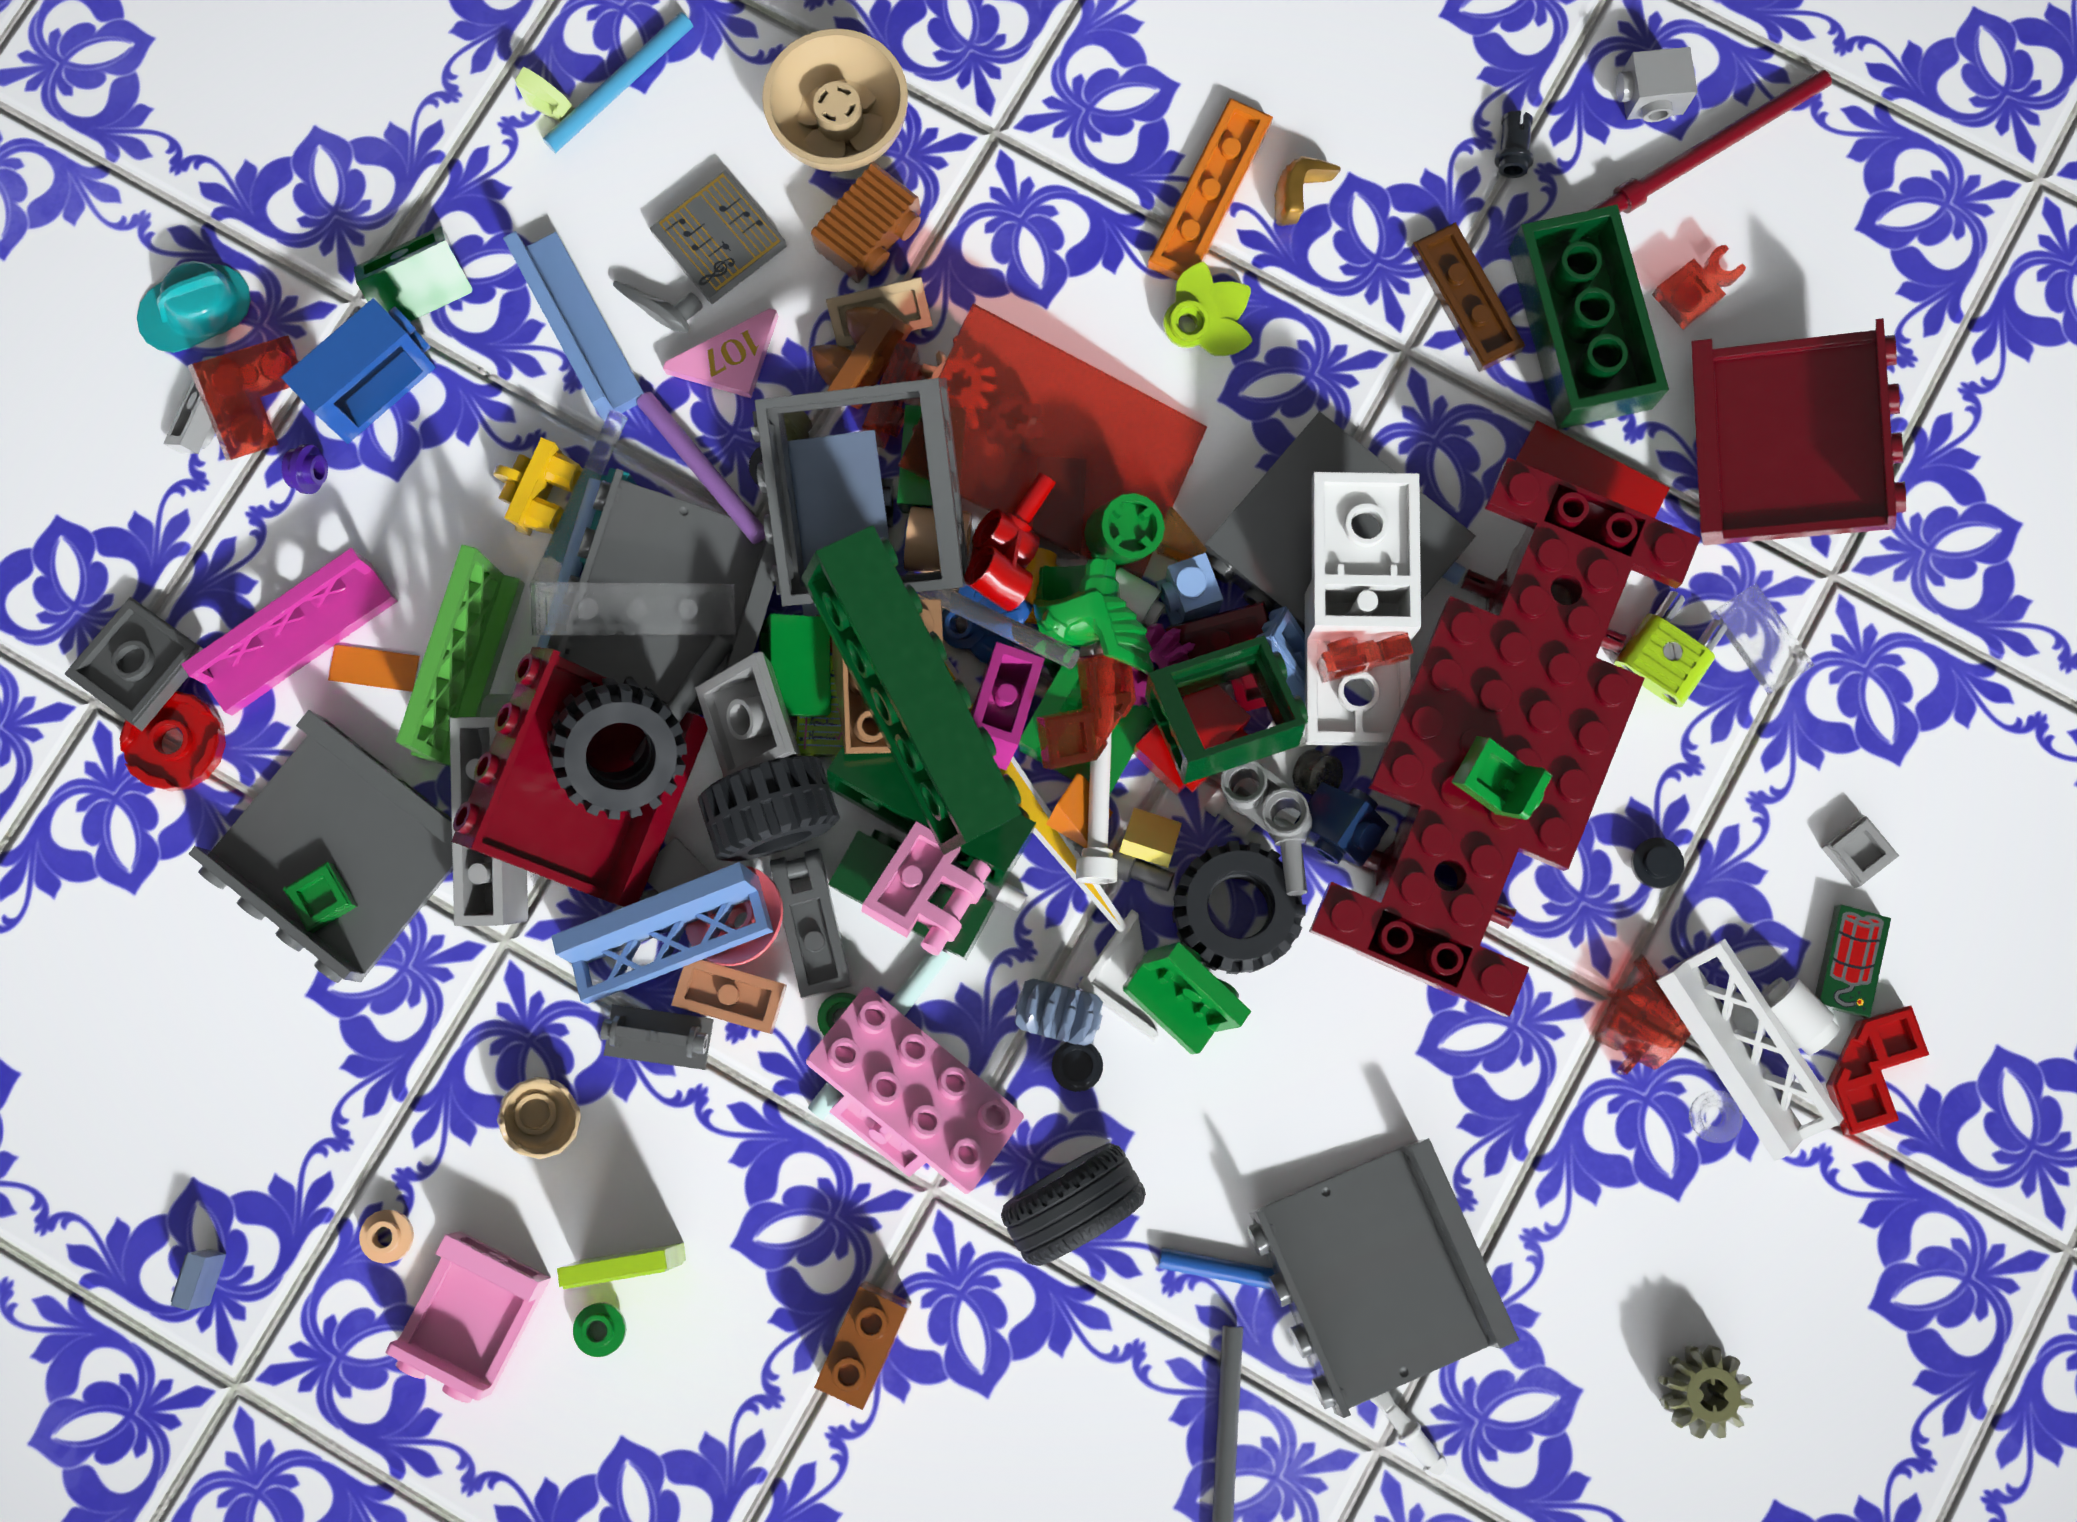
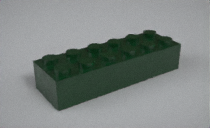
M874 525L816 550L801 578L941 851L945 855L1022 814L1018 806L1021 803V796L1013 779L1008 774L1002 775L993 758L996 755V747L990 734L984 727H977L969 711V708L972 707V702L966 687L959 679L953 680L944 663L947 660V653L941 639L934 631L928 632L920 616L923 608L918 594L910 584L904 585L895 568L898 566V558L892 544L886 537L880 538Z

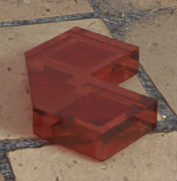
M1103 653L1077 657L1083 708L1037 717L1043 768L1051 770L1095 761L1099 758L1108 744L1107 738L1121 717L1125 718L1136 702L1132 666L1107 657Z

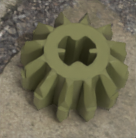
M1708 1345L1703 1354L1696 1346H1686V1363L1675 1356L1667 1358L1669 1366L1676 1372L1673 1378L1667 1375H1660L1658 1377V1382L1672 1391L1663 1395L1659 1401L1662 1407L1675 1409L1671 1418V1422L1675 1426L1683 1428L1689 1425L1690 1434L1699 1439H1703L1709 1430L1713 1436L1719 1439L1726 1438V1421L1738 1428L1745 1426L1743 1418L1737 1413L1739 1406L1746 1409L1755 1406L1752 1399L1741 1395V1391L1747 1389L1753 1382L1749 1376L1737 1374L1741 1364L1738 1358L1731 1355L1722 1358L1721 1349L1713 1345ZM1703 1382L1709 1383L1707 1389L1712 1394L1708 1401L1703 1400L1704 1394L1699 1389Z

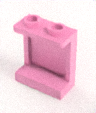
M459 1231L445 1234L435 1253L441 1257L402 1334L397 1340L389 1343L385 1353L397 1359L395 1366L400 1371L420 1379H424L428 1375L444 1384L442 1391L458 1401L470 1403L472 1399L479 1401L491 1395L551 1277Z

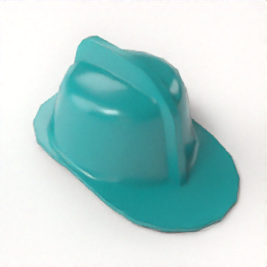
M198 261L181 263L173 267L164 277L163 281L150 289L140 302L137 313L139 333L147 344L159 351L175 353L189 349L239 325L247 315L250 306L249 286L238 272L228 266Z

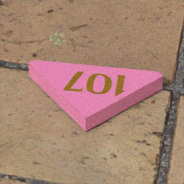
M769 308L665 361L663 367L665 373L752 398L779 317L777 310Z

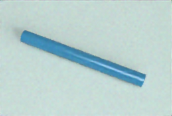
M679 12L545 135L542 140L550 150L556 154L693 28L689 18L684 13Z

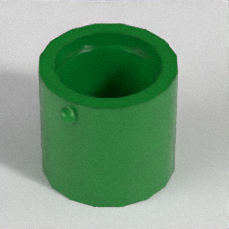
M1131 493L1120 495L1094 510L1086 522L1084 535L1086 546L1091 552L1092 558H1109L1116 561L1117 567L1128 565L1154 552L1162 542L1165 526L1163 515L1153 501L1146 496Z

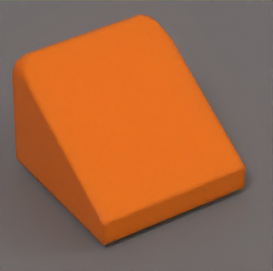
M1077 773L1056 804L1046 825L1080 846L1087 848L1090 783L1080 773ZM1109 808V819H1110V817L1112 816L1113 812H1112L1111 809Z

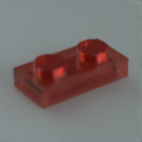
M898 339L880 385L922 380L921 369L923 365L920 364L917 345ZM905 399L871 404L862 425V430H875L878 448L885 449L890 435L897 437L904 423L905 409L902 406Z

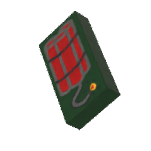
M1842 904L1834 906L1815 996L1828 1009L1861 1018H1869L1871 1016L1891 923L1890 917Z

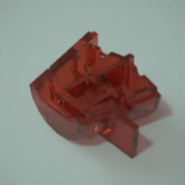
M1643 954L1633 962L1642 976L1622 990L1614 989L1607 993L1612 999L1594 1037V1040L1616 1051L1621 1050L1625 1052L1624 1055L1627 1058L1615 1071L1618 1075H1627L1637 1062L1653 1070L1660 1068L1677 1053L1691 1035L1657 983L1660 976Z

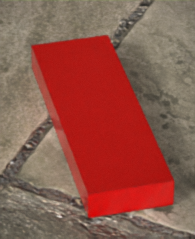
M1538 420L1532 426L1515 459L1518 462L1653 518L1656 517L1670 487Z

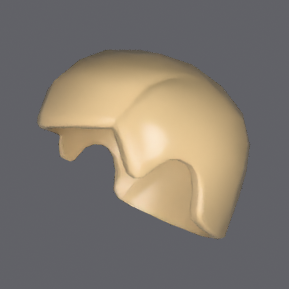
M534 1077L516 1083L501 1099L497 1123L504 1141L513 1151L520 1155L544 1159L562 1153L576 1138L581 1114L579 1106L563 1084L557 1080H550L545 1077Z

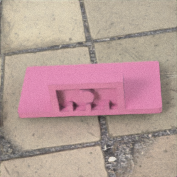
M864 987L806 1059V1064L843 1094L829 1111L832 1115L908 1177L927 1163L964 1194H969L974 1190L1024 1118L1020 1110L870 987Z

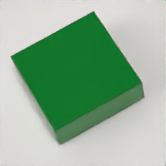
M331 862L322 864L283 888L307 932L315 933L358 906L335 865Z

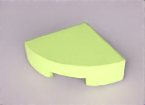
M523 66L515 82L526 104L561 122L574 110L572 104L554 86Z

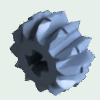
M1033 978L1024 982L1021 994H1018L1015 1006V1024L1021 1030L1028 1031L1029 1033L1085 1046L1093 1043L1096 1032L1100 1029L1103 1017L1101 1014L1103 1001L1098 995L1087 991Z

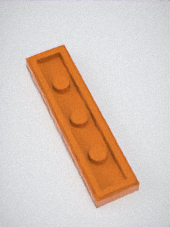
M1229 98L1148 260L1147 268L1178 281L1185 270L1195 264L1204 262L1272 124L1273 116Z

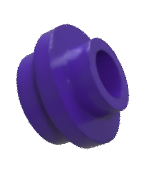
M302 444L296 449L288 450L284 455L282 476L285 483L289 487L295 488L299 493L314 494L319 491L327 479L328 464L318 447Z

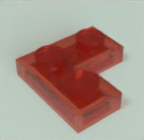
M288 335L188 365L226 461L279 445L260 397L290 388L281 377L299 361Z

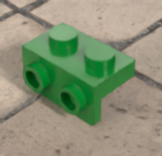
M1179 942L1148 950L1123 985V991L1191 1055L1201 1053L1214 1032L1241 1027L1252 1012L1238 999L1239 994L1232 985L1217 979L1203 965L1202 958L1195 950Z

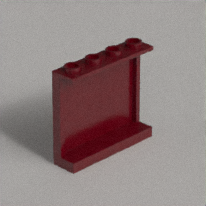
M1884 318L1875 319V330L1718 349H1714L1712 339L1691 341L1700 528L1704 546L1895 529L1896 513L1906 512L1907 509L1905 481L1894 482L1893 464L1903 463L1902 432L1891 433L1890 415L1900 414L1899 384H1888L1887 366L1897 365L1895 334L1885 335Z
M532 646L530 653L526 654L518 664L515 672L517 685L510 701L505 703L497 714L494 725L497 733L489 752H485L480 757L475 767L474 780L476 783L469 800L459 807L453 822L455 833L451 842L609 903L626 907L640 901L708 731L705 718L693 713H686L679 723L683 730L681 735L687 746V754L682 755V760L686 767L683 776L675 775L674 781L677 784V788L672 795L665 791L659 795L663 804L654 810L649 803L640 807L642 815L631 818L628 811H621L620 819H608L605 811L601 810L597 816L586 812L582 803L576 806L568 798L565 789H561L549 760L547 733L553 729L551 718L555 710L562 712L565 708L563 700L570 693L577 697L583 693L580 686L591 682L593 687L603 685L602 678L606 677L560 657V652L555 649ZM614 723L599 730L590 740L586 751V759L592 767L600 771L618 772L625 770L634 764L629 758L646 735L640 727L633 724Z

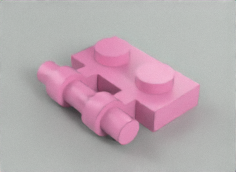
M916 821L862 904L861 912L906 938L917 921L928 927L929 931L923 939L921 946L927 952L939 955L946 942L954 941L962 928L959 921L969 905L976 904L984 893L985 887L983 883L991 869L986 863L977 859L972 861L966 872L954 866L953 863L959 856L961 847L944 855L931 829ZM940 884L950 888L953 892L943 909L930 903Z

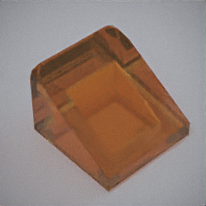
M1170 506L1164 519L1165 530L1163 539L1155 550L1156 554L1180 562L1206 553L1207 549L1178 512Z

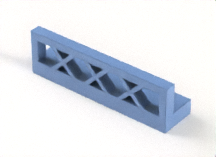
M516 231L503 237L586 394L603 421L606 422L635 407L638 398L644 392L557 232L527 247Z
M738 862L551 937L555 955L572 963L580 1001L589 1004L772 933L773 928L759 877L742 863ZM750 900L756 922L737 930L725 925L733 907ZM717 913L714 919L708 917L712 914ZM701 920L710 925L701 944L687 948L678 943L689 923ZM721 930L727 933L718 937ZM670 931L667 937L661 935ZM655 938L664 943L654 962L645 966L632 962L641 942ZM674 949H677V950L680 951V952H678V953H675V954L671 955V954L673 953ZM620 950H623V952L621 953V955H618V954L615 953V952H618V951H620ZM605 956L617 960L608 979L592 985L588 963ZM628 966L634 969L625 973Z

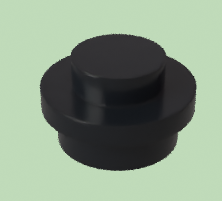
M1659 837L1650 838L1635 848L1631 857V868L1640 883L1649 888L1662 889L1673 885L1679 880L1684 870V858L1680 849L1670 840Z
M1069 1042L1062 1044L1052 1059L1054 1078L1063 1088L1069 1091L1081 1092L1092 1088L1099 1081L1103 1072V1060L1100 1052L1092 1044L1085 1046Z

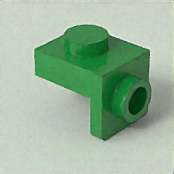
M1476 736L1452 783L1496 815L1527 820L1542 802L1544 791L1552 778V774L1542 767L1525 765L1491 738Z

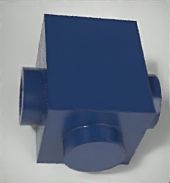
M1321 782L1307 803L1312 818V829L1308 838L1315 843L1313 849L1335 864H1339L1344 859L1362 868L1390 826L1375 811L1378 803L1372 797L1356 788H1352L1347 793ZM1301 814L1299 815L1294 824H1296L1299 821Z

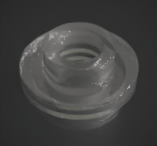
M1706 1091L1697 1096L1691 1104L1689 1111L1691 1127L1705 1141L1712 1143L1730 1141L1738 1135L1743 1125L1744 1117L1742 1111L1732 1096L1724 1091ZM1712 1107L1718 1108L1722 1114L1721 1123L1715 1127L1707 1119V1113Z

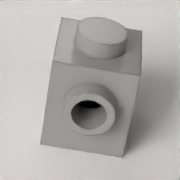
M1691 47L1633 52L1623 71L1619 72L1616 78V96L1619 102H1624L1626 120L1644 119L1646 122H1659L1670 116L1683 115L1698 92Z

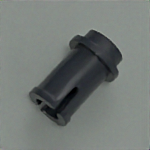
M1510 111L1504 114L1501 119L1500 151L1496 153L1494 163L1499 168L1498 172L1507 178H1519L1526 175L1534 162L1533 154L1530 152L1533 117L1527 112L1523 115L1522 124H1520L1521 111Z

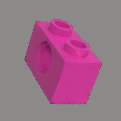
M996 642L984 670L971 715L977 727H984L990 734L996 747V755L993 756L996 764L1000 769L1007 770L1019 745L1045 658Z

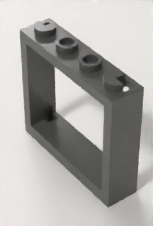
M946 378L755 400L756 411H752L754 427H751V433L754 441L760 442L763 460L762 463L757 465V479L760 491L763 494L767 493L770 514H765L764 531L768 544H774L776 564L771 567V581H775L777 595H781L782 606L814 603L801 578L804 573V563L784 413L920 397L941 571L899 576L904 585L910 584L916 592L962 588L966 586L964 577L969 563Z

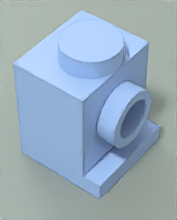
M1206 553L1169 565L1165 579L1155 583L1157 589L1162 591L1160 598L1162 603L1165 604V611L1171 625L1213 615L1220 611L1223 596Z

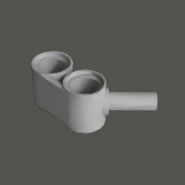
M1256 761L1223 771L1221 774V787L1231 809L1242 816L1248 817L1267 831L1269 836L1275 841V845L1281 847L1287 895L1306 894L1308 891L1301 844L1306 842V838L1312 829V818L1306 799L1300 792ZM1252 778L1260 783L1257 791L1250 796L1240 797L1233 793L1235 785L1242 779ZM1285 808H1294L1301 813L1299 821L1290 827L1276 825L1274 817L1280 810Z

